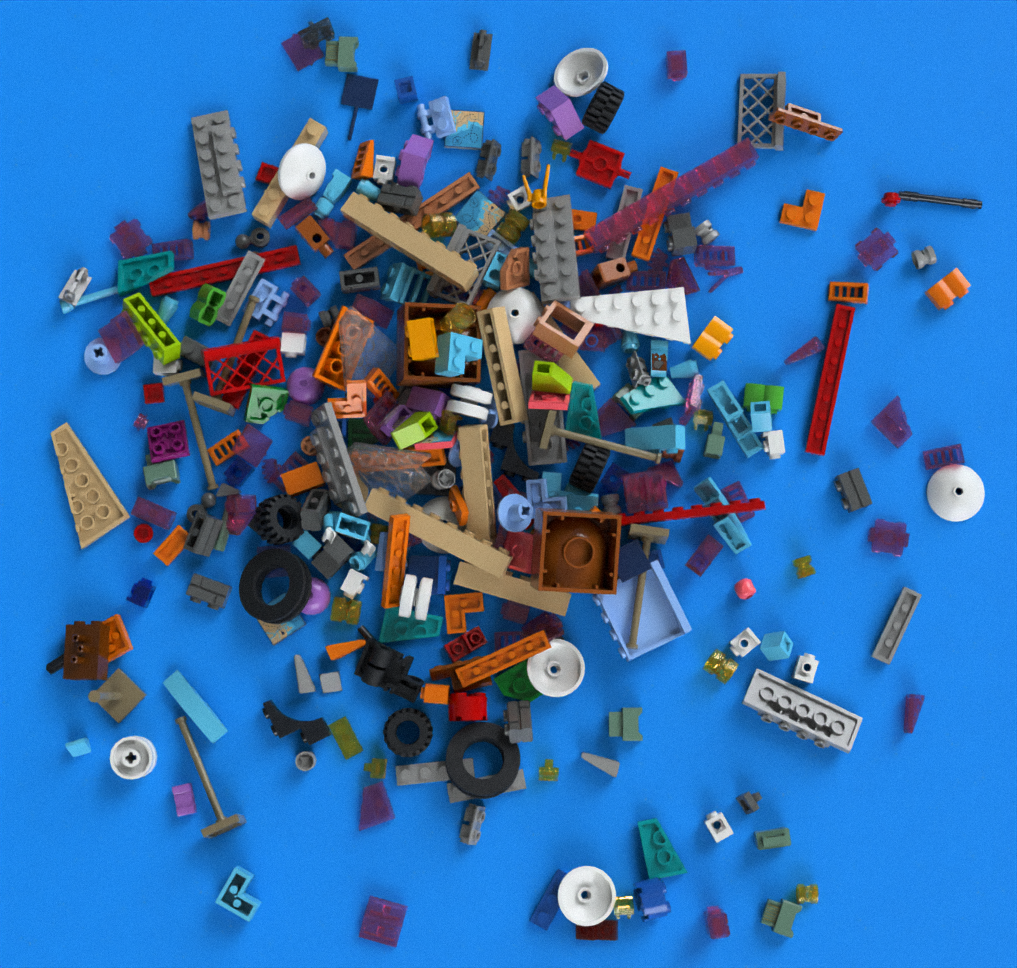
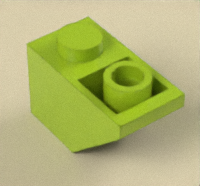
M535 360L532 373V390L562 394L571 393L573 378L554 362Z
M430 411L415 412L390 434L398 449H403L426 439L438 429V426Z

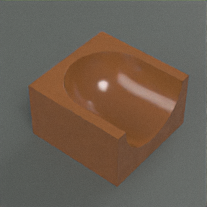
M404 302L397 310L396 386L451 388L452 384L472 387L478 385L481 376V359L465 362L464 374L447 377L435 374L436 358L414 361L412 357H409L408 346L410 341L406 337L405 326H407V321L430 317L434 319L436 339L438 335L449 332L481 339L476 313L481 311V306Z
M535 508L530 586L538 591L616 595L622 515L601 511Z

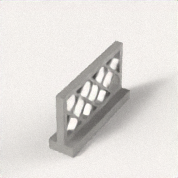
M778 72V74H740L738 149H775L776 151H783L784 125L772 122L766 127L760 120L767 113L770 115L772 109L773 111L777 107L785 109L786 72ZM744 79H753L757 84L748 90L744 86ZM766 79H774V86L769 90L762 85ZM760 86L766 93L758 100L752 92ZM750 95L756 102L748 109L743 104V101ZM769 95L773 99V104L767 109L761 101ZM759 104L765 112L757 118L751 111ZM749 113L755 121L747 127L743 123V118ZM757 123L764 129L758 136L750 130ZM749 132L754 139L750 143H742V136ZM767 132L772 137L771 144L762 143L759 138Z
M459 223L446 249L450 252L454 250L460 255L468 252L469 260L473 263L485 258L486 263L484 267L478 269V272L481 274L477 277V282L469 288L470 296L467 302L459 300L458 297L464 291H456L454 285L435 273L426 288L429 295L457 305H471L495 254L502 244L501 241L467 229L465 225ZM469 236L477 238L478 243L468 247L467 240ZM488 243L495 244L491 251L484 252L483 245ZM480 247L483 254L472 258L470 250ZM452 285L454 292L448 295L442 293L444 287Z

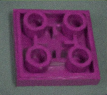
M184 420L147 428L152 464L190 456Z

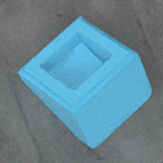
M81 738L65 744L73 757L91 752L88 738Z

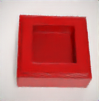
M262 162L256 181L269 185L279 168Z
M163 383L143 385L145 404L165 402Z

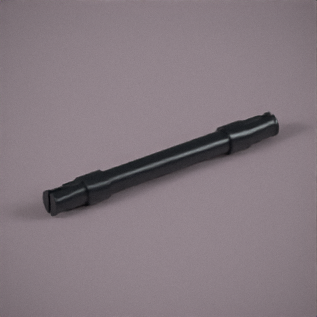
M899 191L898 193L899 198L905 201L938 203L971 209L982 208V201H977L976 199H959L919 194L918 192Z

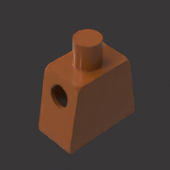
M311 215L295 227L296 232L314 253L319 250L326 259L334 252L328 245L329 237ZM315 236L321 239L319 243H315L313 240Z
M622 257L597 264L590 274L596 291L626 281L631 273L638 271V267L634 260L626 262V259Z

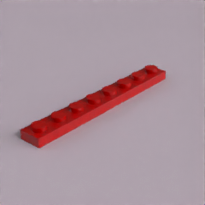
M297 245L257 254L265 258L258 274L301 265ZM245 256L168 273L149 283L152 297H158L202 287L205 283L212 285L233 280Z
M841 304L835 305L805 448L806 453L819 456L825 455L855 312L854 307Z
M760 498L749 499V503H741V500L729 501L730 505H722V502L710 503V507L704 508L702 505H692L691 509L683 510V507H673L672 511L664 512V509L652 510L653 513L645 514V511L633 512L634 516H626V513H620L619 515H622L621 526L631 525V523L645 524L766 510V504Z

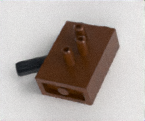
M74 621V625H66L64 654L48 663L46 670L50 674H54L64 667L63 679L107 680L110 626L102 625L103 621H91V624H86L84 621Z

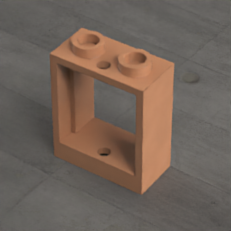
M554 300L551 306L547 304L542 311L543 317L538 316L533 325L536 327L533 335L572 359L594 324ZM552 316L578 332V335L573 340L547 324L546 321Z

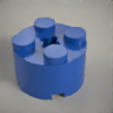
M655 877L633 883V886L637 888L633 890L637 909L644 914V916H640L643 922L665 917L671 912L670 903L666 901L664 893H667L664 881L661 882L660 879Z

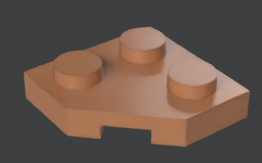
M529 247L511 249L500 270V290H510L530 285Z

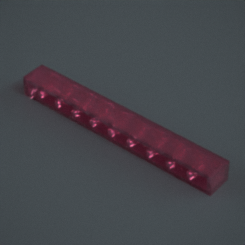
M746 138L585 230L583 235L594 254L597 252L602 254L610 249L609 245L615 242L620 244L625 241L628 234L632 233L635 235L643 230L642 226L646 224L651 226L658 222V217L665 214V216H668L676 211L674 208L681 205L684 207L691 203V198L696 195L699 198L708 193L707 189L713 186L715 189L724 183V179L728 177L730 179L735 178L743 168L748 170L754 167L759 155L749 138Z

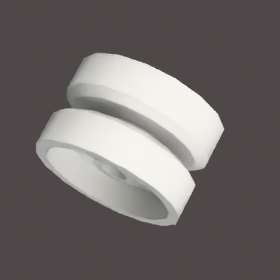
M452 384L450 394L460 398V401L448 400L446 411L487 420L488 409L478 406V403L491 404L493 394L468 385Z
M406 574L400 593L399 616L409 618L413 606H415V618L426 621L433 585L432 578L423 577L419 588H416L417 577Z
M141 736L122 738L115 743L110 753L112 769L124 779L133 780L145 777L152 772L157 762L155 746L150 740ZM132 755H136V760H132Z

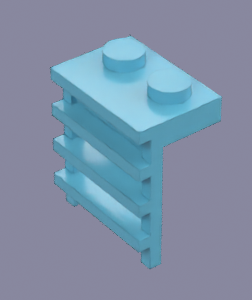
M403 262L393 263L388 269L387 281L381 288L382 294L380 299L395 301L403 305L415 273L418 277L409 302L416 301L423 279L426 278L428 281L420 303H426L429 296L426 288L432 276Z

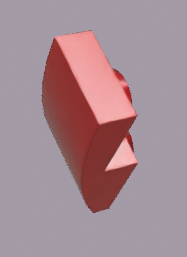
M477 626L443 647L453 663L485 645L488 641L480 627Z

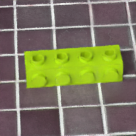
M139 292L123 299L122 317L131 324L133 331L139 334L144 345L151 349L155 359H159L163 366L179 359L181 343Z

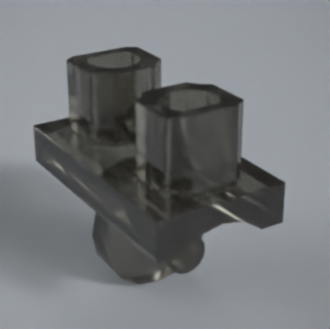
M328 17L315 24L309 21V27L298 32L303 47L305 49L310 48L311 50L317 48L319 42L323 40L331 41L334 39L335 34Z

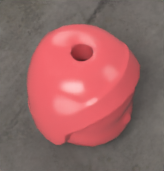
M741 579L734 585L735 593L740 599H749L756 593V589L750 579Z

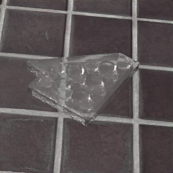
M350 306L339 320L345 398H347L346 380H363L372 368L377 367L389 379L396 370L397 345L359 311ZM366 387V395L369 398L374 399L375 396Z
M354 442L347 448L355 474L370 491L372 488L378 489L380 486L390 491L389 495L393 497L398 495L407 500L432 481L431 476L421 466L432 456L430 453Z

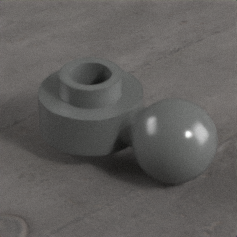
M256 228L252 231L251 236L245 234L238 235L235 239V244L240 249H246L250 244L263 248L269 244L270 235L266 229ZM262 234L264 238L258 239L257 235Z
M205 493L201 497L200 505L190 506L187 510L188 520L193 522L196 510L208 514L206 509L216 504L215 495Z

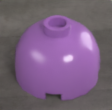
M301 367L290 374L287 379L286 388L294 402L308 406L315 404L322 398L325 385L312 376L314 369Z
M311 577V595L302 613L316 615L322 613L328 607L331 601V592L329 586L323 580Z

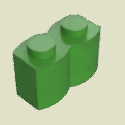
M205 283L198 292L197 301L192 305L189 317L210 327L217 318L218 309L225 301L226 292Z
M746 383L742 408H747L746 411L751 412L750 402L770 401L771 414H777V412L782 410L784 387Z

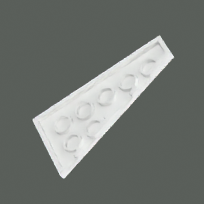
M684 287L588 296L570 300V310L591 323L691 344Z

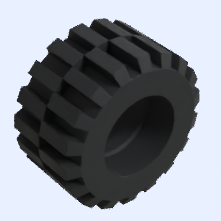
M605 81L602 82L582 118V124L600 134L605 133L624 99V91Z
M585 443L569 478V484L588 493L593 492L608 461L610 450Z
M280 494L264 499V501L258 504L259 507L255 509L257 514L253 516V519L256 520L254 527H257L258 530L256 532L258 535L261 534L263 541L267 540L268 544L280 545L297 540L304 533L300 516L302 504L300 501L296 502L297 498L294 496L290 497L289 494ZM277 512L283 518V528L277 521Z
M413 708L395 711L388 717L383 730L384 741L388 745L387 747L394 754L401 757L419 755L429 746L433 736L430 720L424 713ZM404 721H412L419 727V738L412 744L402 743L397 737V728Z

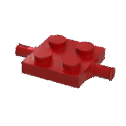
M589 140L587 148L582 153L571 149L569 156L579 160L576 176L611 189L614 180L618 176L629 180L632 173L621 169L625 153L593 140Z

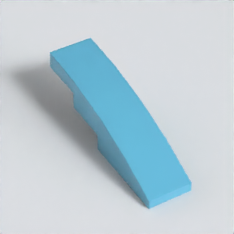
M724 380L707 389L714 405L745 456L749 458L763 450L764 446L753 432L751 424L744 415V411Z
M711 477L698 483L693 488L705 503L703 507H710V503L722 502V505H730ZM735 513L710 516L714 520L713 526L735 554L752 545Z
M178 670L163 682L184 711L213 744L228 732L209 705L203 701Z

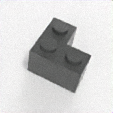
M690 212L667 216L666 222H663L664 233H668V240H666L667 251H671L672 257L693 254L697 247L695 227H692Z
M337 534L332 544H330L328 539L325 540L324 550L317 551L312 557L314 560L311 562L328 580L349 561L353 553H356Z

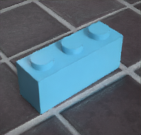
M674 424L625 429V446L655 454L661 453V451H666L667 454H676L678 450H685V426Z

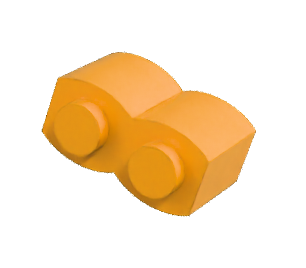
M714 316L694 343L692 349L709 361L712 358L716 360L723 351L720 347L723 343L728 344L734 336L731 334L733 328Z

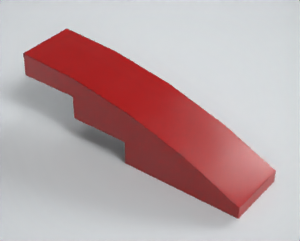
M254 330L248 341L269 336ZM251 353L245 361L254 366L259 356ZM243 363L237 372L246 377L252 368ZM254 370V372L250 376V381H253L257 373L256 370ZM235 374L230 384L235 387L240 386L244 379ZM249 389L225 393L222 396V401L231 404L235 409L239 410Z

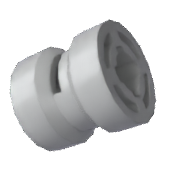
M709 219L695 228V233L697 236H701V242L704 246L713 242L720 235L717 230L712 228V223Z
M930 245L924 247L921 251L915 250L911 252L912 261L916 269H921L927 264L932 265L937 262L934 249Z
M444 469L435 471L430 481L435 489L441 490L451 488L456 478L451 470Z
M304 751L297 755L295 764L298 769L308 771L315 767L317 759L312 752Z

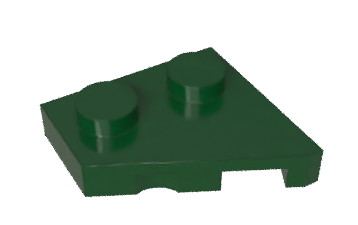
M348 418L349 455L352 452H358L387 438V435L379 428L384 418Z

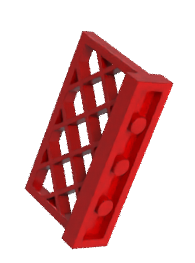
M277 336L201 350L210 396L250 389L251 384L267 386L286 382L280 351V339ZM275 349L276 358L273 362L264 358L268 350ZM251 353L259 356L254 366L245 361ZM231 357H237L241 360L235 370L226 364ZM262 359L271 364L265 374L256 368ZM217 360L222 364L216 373L210 370L209 361ZM243 363L252 368L246 377L237 372ZM224 366L233 371L227 381L219 376ZM273 366L279 370V379H271L267 376ZM254 370L263 375L258 383H253L249 380ZM235 374L244 379L242 384L237 387L230 384ZM218 377L225 382V385L221 390L214 391L213 382Z

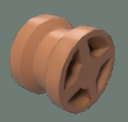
M194 221L192 228L193 239L204 238V240H210V222L199 223V221Z
M306 436L301 441V449L306 455L315 456L317 454L316 449H314L315 446L312 445L310 436Z

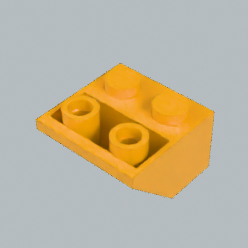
M429 317L407 321L405 334L410 341L408 346L409 357H412L414 361L438 358L439 352L434 319Z

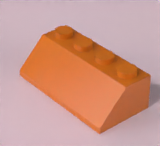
M342 306L312 376L334 390L346 391V380L351 379L374 321Z

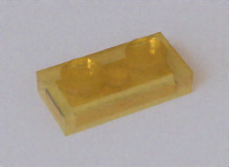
M346 716L328 725L346 760L364 751Z

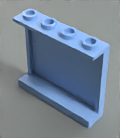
M658 560L650 563L652 569L646 573L636 643L638 649L626 648V643H629L638 576L623 583L621 579H618L616 595H592L596 606L600 605L603 611L601 613L605 624L609 623L611 628L609 633L613 641L617 640L620 646L618 648L622 659L626 658L627 662L692 630Z

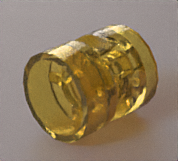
M510 209L504 217L505 222H501L495 231L510 243L516 245L521 237L520 232H524L527 229L530 221L521 213Z
M451 212L428 213L423 216L421 227L422 231L431 238L452 237L457 229V223L454 214Z
M462 302L457 303L441 319V329L444 333L453 332L462 335L476 321L475 312L469 305Z
M335 596L330 620L340 623L345 620L347 624L358 625L362 601L355 599L347 601L346 598Z
M716 648L702 669L710 675L715 674L716 679L726 684L739 664L731 658L726 659V655Z

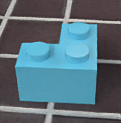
M453 332L438 335L439 357L436 358L435 374L447 377L464 374L465 362L482 358L483 340Z
M236 866L215 903L250 922L262 903L246 893L255 875L240 866Z

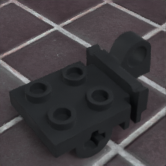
M372 638L367 640L354 672L355 675L361 677L364 683L374 687L380 686L384 688V691L391 688L390 694L394 693L412 703L415 702L424 684L422 679L413 675H407L414 657L409 655L403 658L404 654Z

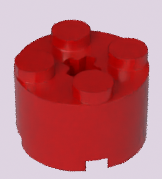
M467 693L450 694V697H448V721H487V697H485V693L468 694V696Z

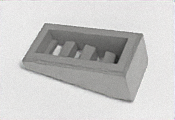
M295 655L294 661L299 693L316 692L314 683L301 655Z
M586 752L581 753V757L609 775L617 777L620 766L619 761Z

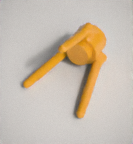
M549 164L546 166L543 188L535 189L532 194L526 176L522 175L527 193V201L531 202L532 207L536 209L545 208L547 205Z

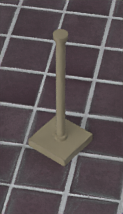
M249 295V303L233 344L242 342L256 303L260 301L259 298ZM231 357L226 364L232 368L236 357ZM224 366L220 377L227 381L231 370ZM219 379L216 390H221L225 385V382ZM194 391L192 399L198 405L234 417L236 409L231 404L222 401V394L210 397Z
M198 368L163 377L162 382L164 386L170 387L180 384L183 387L208 482L207 490L219 488L214 479L190 387L191 381L206 377L204 370Z
M553 410L547 411L538 445L539 448L547 450L550 436L554 437L556 435L655 461V464H660L662 453L658 452L655 454L556 428L557 425H554L557 412Z
M631 523L627 539L642 541V549L647 559H649L651 543L665 545L670 529ZM647 571L638 575L629 643H626V648L638 649L636 643Z
M118 668L98 690L91 691L88 698L91 702H97L118 723H121L147 694Z
M182 716L177 718L175 722L180 727L217 818L215 824L201 829L203 837L212 839L247 823L245 816L241 814H235L228 818L227 816L224 817L187 726V718Z

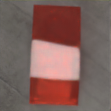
M605 919L592 926L576 924V939L618 940V920Z

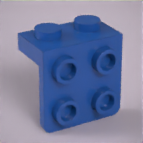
M412 555L409 557L408 574L417 577L416 588H419L421 579L426 577L433 579L431 595H446V591H450V579H447V572L451 571V560H448L446 555Z

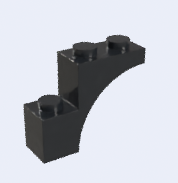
M498 420L489 441L493 444V448L499 450L507 448L501 465V471H504L503 474L512 478L515 475L522 477L521 480L524 482L526 480L538 479L539 473L526 466L516 453L513 443L515 425L507 424L500 426Z
M272 700L263 703L264 708H262L266 719L270 718L273 724L270 726L275 736H279V738H283L301 729L300 735L304 743L308 742L309 745H312L332 735L324 717L313 721H299L283 714Z

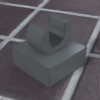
M748 791L739 795L736 799L747 815L760 808L756 802L760 801L762 797L759 792L751 794Z

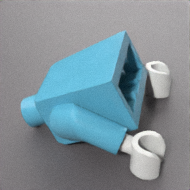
M330 511L324 516L323 526L325 532L321 538L323 542L328 539L330 544H332L336 534L361 540L364 545L361 552L364 555L367 553L371 557L376 550V547L370 543L371 539L368 533L371 522L341 512Z

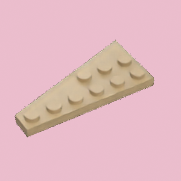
M66 422L52 431L51 437L59 460L60 471L63 475L64 486L76 524L75 527L78 532L81 549H84L131 516L70 425Z

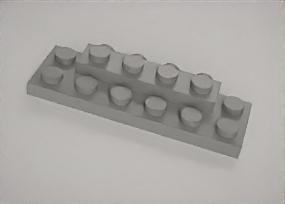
M228 110L192 117L191 122L209 219L212 220L247 212L243 192L246 184L244 177L240 176V171H243L241 160H237V155L240 152L238 144L234 143L237 135L235 128L231 127Z
M570 194L547 198L545 208H533V219L529 220L530 228L534 230V235L531 236L532 246L536 247V252L532 253L533 262L537 264L538 268L534 269L535 280L540 283L542 304H550L554 300L563 302L581 299Z
M555 348L519 351L521 373L519 377L529 419L521 421V423L525 424L526 431L522 432L523 443H527L529 466L567 462V452L564 437L550 436L547 450L538 447L548 409H528L529 398L533 391L532 373L535 360L554 362L559 366L558 350ZM553 410L557 412L554 425H557L556 428L564 429L563 410Z
M331 402L324 403L311 412V421L316 429L310 432V440L312 445L315 446L316 458L318 463L321 464L323 479L328 485L330 499L334 505L342 504V513L357 518L368 511Z
M758 668L753 674L742 704L758 711V715L761 716V720L764 722L779 724L778 727L783 731H794L800 739H811L815 741L814 744L819 748L831 745L846 753L851 751L863 719Z

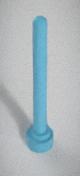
M118 285L82 296L76 306L117 294ZM59 299L64 314L75 309L76 306Z

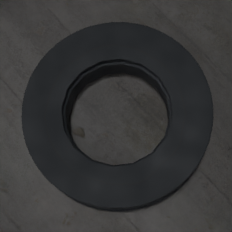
M268 549L254 556L244 568L239 583V596L244 609L252 617L269 624L286 623L298 616L307 605L312 590L311 573L306 563L300 557L282 549ZM284 568L290 580L289 589L280 602L274 605H267L261 593L262 583L272 570Z
M489 722L472 723L460 729L451 739L446 752V771L452 784L463 794L478 799L493 798L504 793L515 781L520 766V751L517 743L510 742L509 736H505L504 728ZM474 743H491L500 751L503 764L495 776L488 779H479L470 775L463 765L464 752Z

